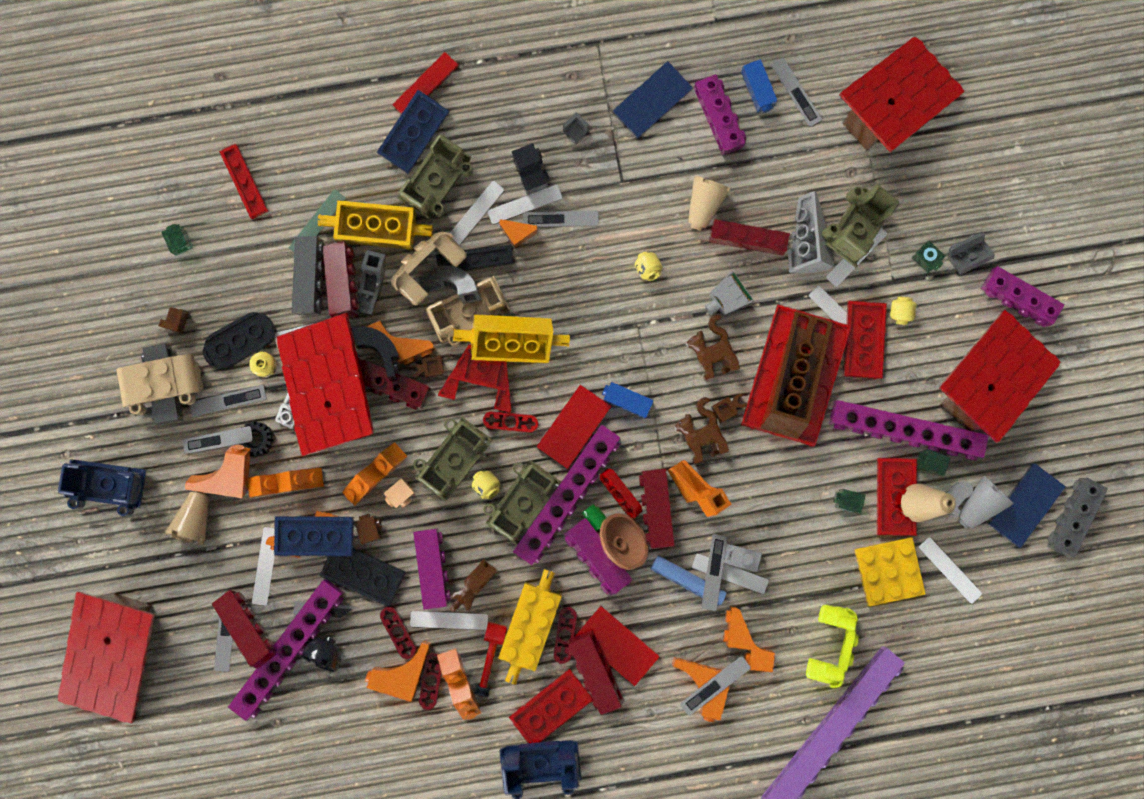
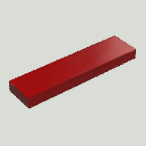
M444 52L392 104L393 107L402 114L417 90L430 96L459 65Z
M234 144L219 151L249 217L254 219L269 212L238 145Z

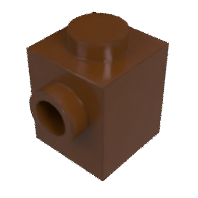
M369 513L359 516V521L354 522L361 544L382 538L380 531L383 530L382 523L376 516L371 517Z

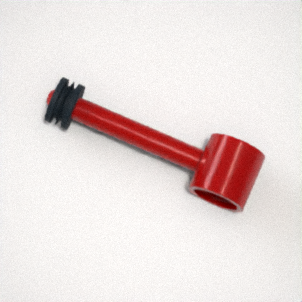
M488 622L484 641L489 642L480 685H475L477 689L474 691V694L479 697H489L488 693H490L491 688L487 687L496 647L497 645H503L507 626Z

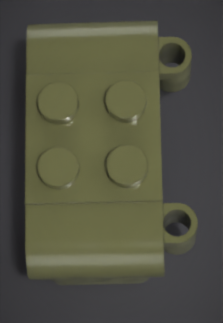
M443 135L436 137L430 146L431 153H428L410 180L407 179L399 191L400 196L397 197L427 219H430L433 215L437 217L444 216L445 209L441 204L461 175L470 177L473 174L472 166L469 163L471 156Z
M875 185L870 190L866 187L861 188L857 186L846 194V199L851 204L838 224L833 223L822 231L823 238L827 240L825 245L855 268L858 266V261L866 256L874 245L873 240L883 226L882 224L885 219L893 215L899 205V200L880 185Z
M461 417L458 423L453 419H447L444 422L445 428L450 433L428 462L423 459H416L413 463L414 468L420 471L415 478L444 501L452 495L492 442L490 437L463 417ZM452 421L454 426L448 428V423ZM419 461H422L423 466L421 468H418L417 463Z
M531 460L528 461L526 466L520 462L513 465V471L519 476L497 507L493 504H486L483 509L484 513L490 516L485 523L516 545L561 483L559 479ZM517 465L522 466V470L520 472H517L515 470V467ZM488 506L493 507L492 513L487 512Z

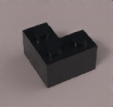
M532 143L513 150V162L526 194L530 195L548 188L547 182L550 179L547 171H543L541 168L543 161L539 147L535 149Z

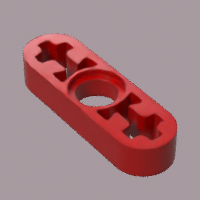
M491 411L487 412L483 417V424L489 429L532 433L538 428V420L533 415ZM491 415H494L495 419H500V415L504 416L502 419L503 427H499L500 423L497 422L490 426V423L486 422V420ZM508 417L516 419V425L512 428L507 427L505 424V420ZM519 417H523L522 422H528V419L531 418L535 426L528 429L526 425H521L522 429H518Z
M610 468L603 471L599 476L603 485L625 513L631 518H636L643 511L641 504L615 471Z

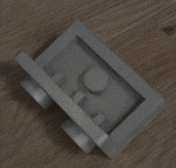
M983 232L973 234L968 239L960 243H954L949 248L948 259L960 275L994 259L995 254L984 241L985 234Z

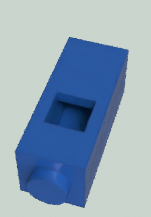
M761 59L743 65L741 74L757 113L771 111L774 109L777 98Z
M611 382L610 386L606 385L602 392V395L605 396L603 401L643 419H646L654 401Z

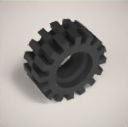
M253 421L244 424V427H251L252 433L259 432L263 440L256 447L252 446L249 442L239 445L244 446V448H250V456L258 457L268 453L269 449L273 447L272 442L275 441L273 439L274 433L271 432L272 429L260 422Z

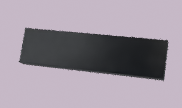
M511 245L467 250L465 251L467 257L457 268L468 271L514 264ZM441 254L436 255L437 267L452 266Z

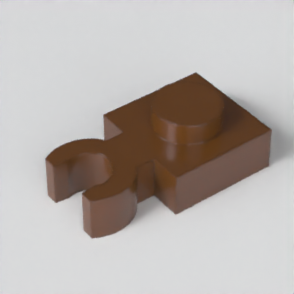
M441 355L423 358L421 365L417 363L409 365L410 368L417 367L418 369L416 374L411 375L412 378H418L422 373H425V378L445 374Z
M742 394L736 395L732 401L727 397L711 406L720 424L737 415L736 409H743L747 406V402L744 404L738 403V399L743 396Z

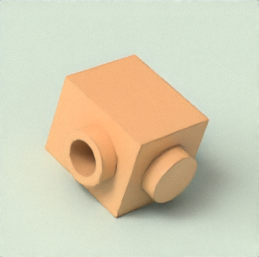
M401 478L384 492L386 496L385 501L390 507L395 506V508H399L401 506L404 508L411 502L410 498L416 492L404 478Z

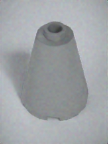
M984 476L961 509L962 512L958 515L960 517L958 521L966 529L968 527L973 529L1009 508L1013 502Z

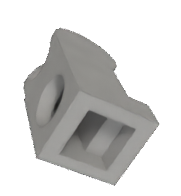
M967 481L956 482L947 492L956 501L954 511L948 514L951 518L958 517L962 512L958 509L959 505L973 493V486Z

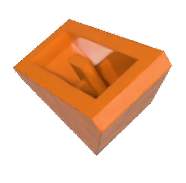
M499 220L501 229L514 248H517L536 235L538 231L536 225Z

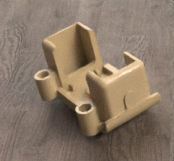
M437 232L426 242L422 240L414 248L416 252L413 255L408 254L401 261L400 269L391 278V285L412 304L419 305L428 294L409 273L434 249L455 267L467 257V254L452 238V234Z
M494 276L476 285L482 301L463 304L459 295L456 294L443 300V302L439 301L425 308L441 343L449 341L451 346L458 347L461 341L452 343L453 330H471L473 328L474 315L504 316V314L510 311Z
M193 354L168 357L116 369L123 408L129 406L132 414H145L146 406L143 403L179 396L181 403L192 405L196 401L192 393L203 390L200 366L194 360Z

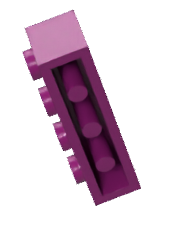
M715 74L695 82L693 89L722 156L743 148L747 140L743 130L740 131L738 116L731 110L732 103L729 96H725L722 80L718 79Z
M999 266L991 269L980 288L985 291L987 296L991 298L996 297L1002 301L1001 303L1004 306L1015 308L1020 315L1034 319L1035 323L1041 327L1053 325L1065 305Z
M586 518L580 520L564 533L566 543L571 548L574 547L579 560L587 564L590 568L588 569L589 573L593 578H597L600 581V587L606 594L609 593L610 596L615 595L633 580L624 568L619 567L609 559L603 550L600 536Z
M439 528L415 531L413 535L423 610L447 607L449 605L448 602L451 601L450 590L446 589V582H449L448 572L447 570L444 571L443 563H446L445 551H441V544L444 542L443 534L439 532Z

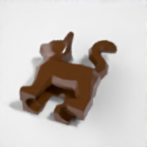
M720 315L712 316L708 322L709 329L721 336L719 342L706 347L702 330L686 342L687 347L696 352L697 360L705 370L704 381L714 378V363H722V374L728 373L730 370L732 372L740 369L738 359L732 351L728 333L725 329L716 326V322L722 319Z
M708 397L701 398L696 405L700 415L709 418L707 425L695 430L694 421L690 414H685V417L675 424L676 431L684 435L686 444L694 454L692 458L693 464L703 461L702 447L705 445L711 446V457L719 453L721 455L729 452L726 440L720 432L715 413L704 408V405L710 402Z
M483 559L465 579V587L450 596L452 599H457L450 607L451 612L455 613L461 605H464L466 611L469 612L475 596L484 589L491 577L497 573V569Z

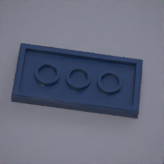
M667 61L613 110V114L639 139L689 94L693 87Z
M417 90L376 153L409 174L450 111L420 90Z
M1032 463L1008 496L1013 504L993 516L988 525L1015 546L1021 548L1066 486L1037 464Z
M275 516L274 556H353L354 517Z

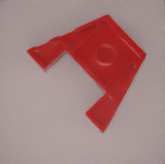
M468 344L444 386L440 389L438 397L455 400L459 382H467L497 389L494 409L511 413L507 361L472 360L471 345Z

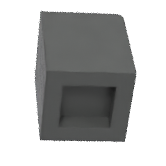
M577 112L563 124V132L575 144L590 131V125Z

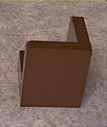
M170 307L166 320L160 319L158 326L183 334L189 312Z

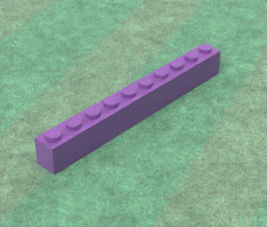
M881 646L764 792L761 799H800L805 794L807 785L809 783L812 784L817 779L819 770L829 764L831 755L841 749L843 740L853 734L855 725L865 719L867 710L877 704L879 695L889 689L894 676L901 674L905 662L888 648Z

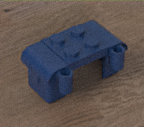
M70 459L69 463L62 465L58 493L62 494L64 498H70L67 502L70 509H82L86 501L120 505L117 508V513L120 516H131L135 511V507L141 508L147 470Z
M576 741L527 743L505 746L499 750L504 794L511 795L514 799L522 798L523 784L561 781L563 793L570 795L574 792V789L579 787V780H582L579 748Z

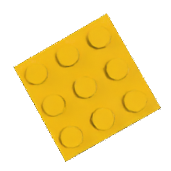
M912 537L854 549L867 606L870 607L926 595Z

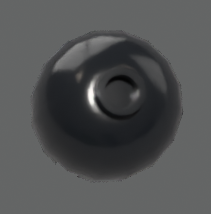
M326 636L325 639L317 638L309 642L301 657L309 663L312 661L323 670L334 673L339 668L342 653L340 648L335 645L336 641Z

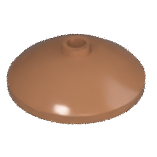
M621 513L612 514L603 521L600 528V540L603 550L609 559L619 567L628 570L636 569L643 565L648 556V545H646L645 533L640 525L631 517Z

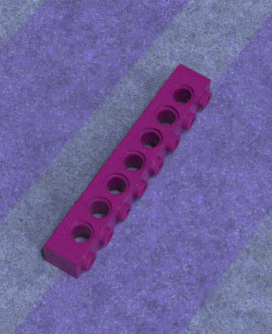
M840 400L833 401L829 424H833L835 429L845 430L846 427L853 429L852 432L864 435V432L871 433L873 438L883 439L884 436L890 438L891 442L901 443L905 441L909 442V446L920 448L921 445L927 446L929 451L939 452V450L947 451V455L958 457V454L965 455V459L977 461V458H984L989 437L986 434ZM849 413L855 415L854 423L848 421L847 416ZM868 417L874 420L872 428L866 424ZM886 422L892 424L893 429L891 432L885 429ZM906 426L911 429L910 436H906L904 433ZM925 430L930 433V439L928 441H926L923 438V432ZM943 435H946L949 439L947 445L942 442ZM963 439L966 440L968 444L966 449H963L961 447V441Z
M603 425L599 427L518 543L513 553L530 565L534 562L538 564L544 555L541 551L545 546L550 547L555 539L552 537L556 530L560 532L566 524L563 521L567 514L570 516L577 508L574 504L578 498L582 500L587 494L588 490L585 488L589 482L593 484L599 476L596 472L600 467L605 468L610 460L608 458L610 452L613 451L615 453L621 445L619 442L621 437ZM599 443H604L607 446V451L603 454L596 451V446ZM587 459L595 460L596 467L589 470L585 467ZM578 474L585 477V483L580 486L574 483V477ZM566 490H571L574 493L572 501L564 500L563 493ZM560 506L563 509L562 516H553V507ZM543 522H549L552 525V530L549 533H544L541 530ZM532 538L540 540L541 546L538 549H533L530 546Z
M328 579L322 580L274 644V650L277 655L260 668H256L229 704L228 708L245 721L251 717L253 719L256 718L261 711L260 705L263 701L267 703L273 695L272 689L275 686L279 687L285 679L284 673L287 670L291 671L297 663L295 661L296 657L299 654L302 655L308 641L311 638L315 639L319 634L320 629L318 628L322 622L326 624L332 616L330 612L334 606L338 608L342 603L344 591ZM321 598H325L328 601L327 608L320 606ZM309 614L315 615V624H311L308 621ZM298 629L304 632L303 640L298 639L296 636ZM286 645L292 648L291 655L285 653L284 648ZM274 661L280 664L279 671L273 669ZM262 677L268 680V687H264L261 684ZM250 693L256 696V703L250 701Z

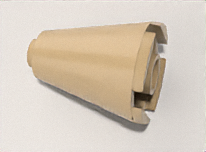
M694 176L688 222L691 223V228L700 231L702 227L707 228L731 188L712 180H704L703 177Z
M923 484L908 486L905 495H902L901 498L903 513L913 522H924L952 513L956 506L955 498L951 494Z
M190 492L165 534H171L172 538L192 543L195 540L198 541L197 545H203L206 536L209 505L207 493Z

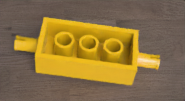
M337 200L336 216L318 215V219H320L318 220L319 227H334L333 238L336 242L345 241L347 244L413 250L415 235L433 236V225L416 224V211L413 207Z
M474 315L473 328L471 330L454 329L453 341L470 342L472 360L549 363L551 347H569L570 335L553 334L551 318Z
M547 569L543 570L539 585L535 586L525 582L498 657L511 664L505 681L510 683L513 675L511 684L517 685L522 668L536 671L562 597L561 594L550 590L556 573L551 571L549 578H547L549 572Z

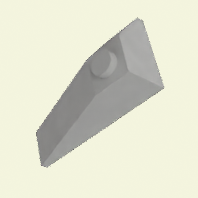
M813 191L798 199L795 215L797 223L795 232H792L791 236L793 238L792 249H789L788 252L790 273H819L834 267L833 250L825 245L827 240L822 236V231L826 228L817 192Z

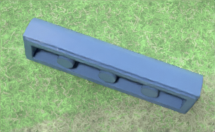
M657 555L650 567L652 571L703 598L705 580ZM721 589L717 606L722 604L726 596V592Z

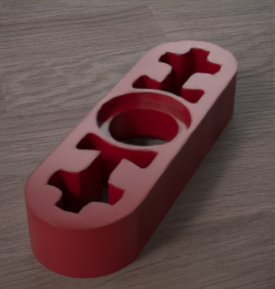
M393 606L385 607L380 613V619L399 655L404 659L412 658L417 652L414 640L398 610ZM386 610H388L389 612L393 611L394 615L392 616V619L394 622L397 620L399 621V623L393 625L391 628L389 627V625L392 624L391 620L389 618H385V615L387 614ZM401 627L404 631L403 637L396 638L393 634L394 628ZM406 637L408 638V640L405 641L407 647H412L410 655L408 653L403 652V650L405 649L403 643L400 645L398 644V642L404 640Z
M569 606L564 607L559 614L554 659L560 664L567 663L571 658L567 646H565V653L568 656L561 660L560 656L557 655V652H561L562 645L558 646V642L568 644L571 638L574 637L577 613L574 608ZM567 610H570L571 614L574 615L573 618L569 619V625L573 624L572 628L560 626L561 623L565 624L566 618L562 615ZM564 629L569 630L571 633L570 639L566 641L562 640L559 635Z
M439 652L430 653L425 660L419 704L425 710L432 709L438 700L442 676L440 665L437 663L435 666V670H439V673L435 671L427 672V669H432L433 663L429 660L433 659L434 656L437 657L440 654ZM427 676H435L437 679L436 685L429 686L426 683ZM424 688H426L427 690H436L435 692H431L430 699H432L433 702H431L429 705H426V701L423 700V698H426L428 695V691H424Z

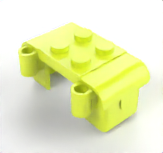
M823 604L818 617L819 622L846 629L838 665L809 658L806 676L809 679L827 683L830 687L836 688L842 685L848 666L852 667L854 655L851 652L852 648L857 647L859 636L855 631L858 617L851 608Z

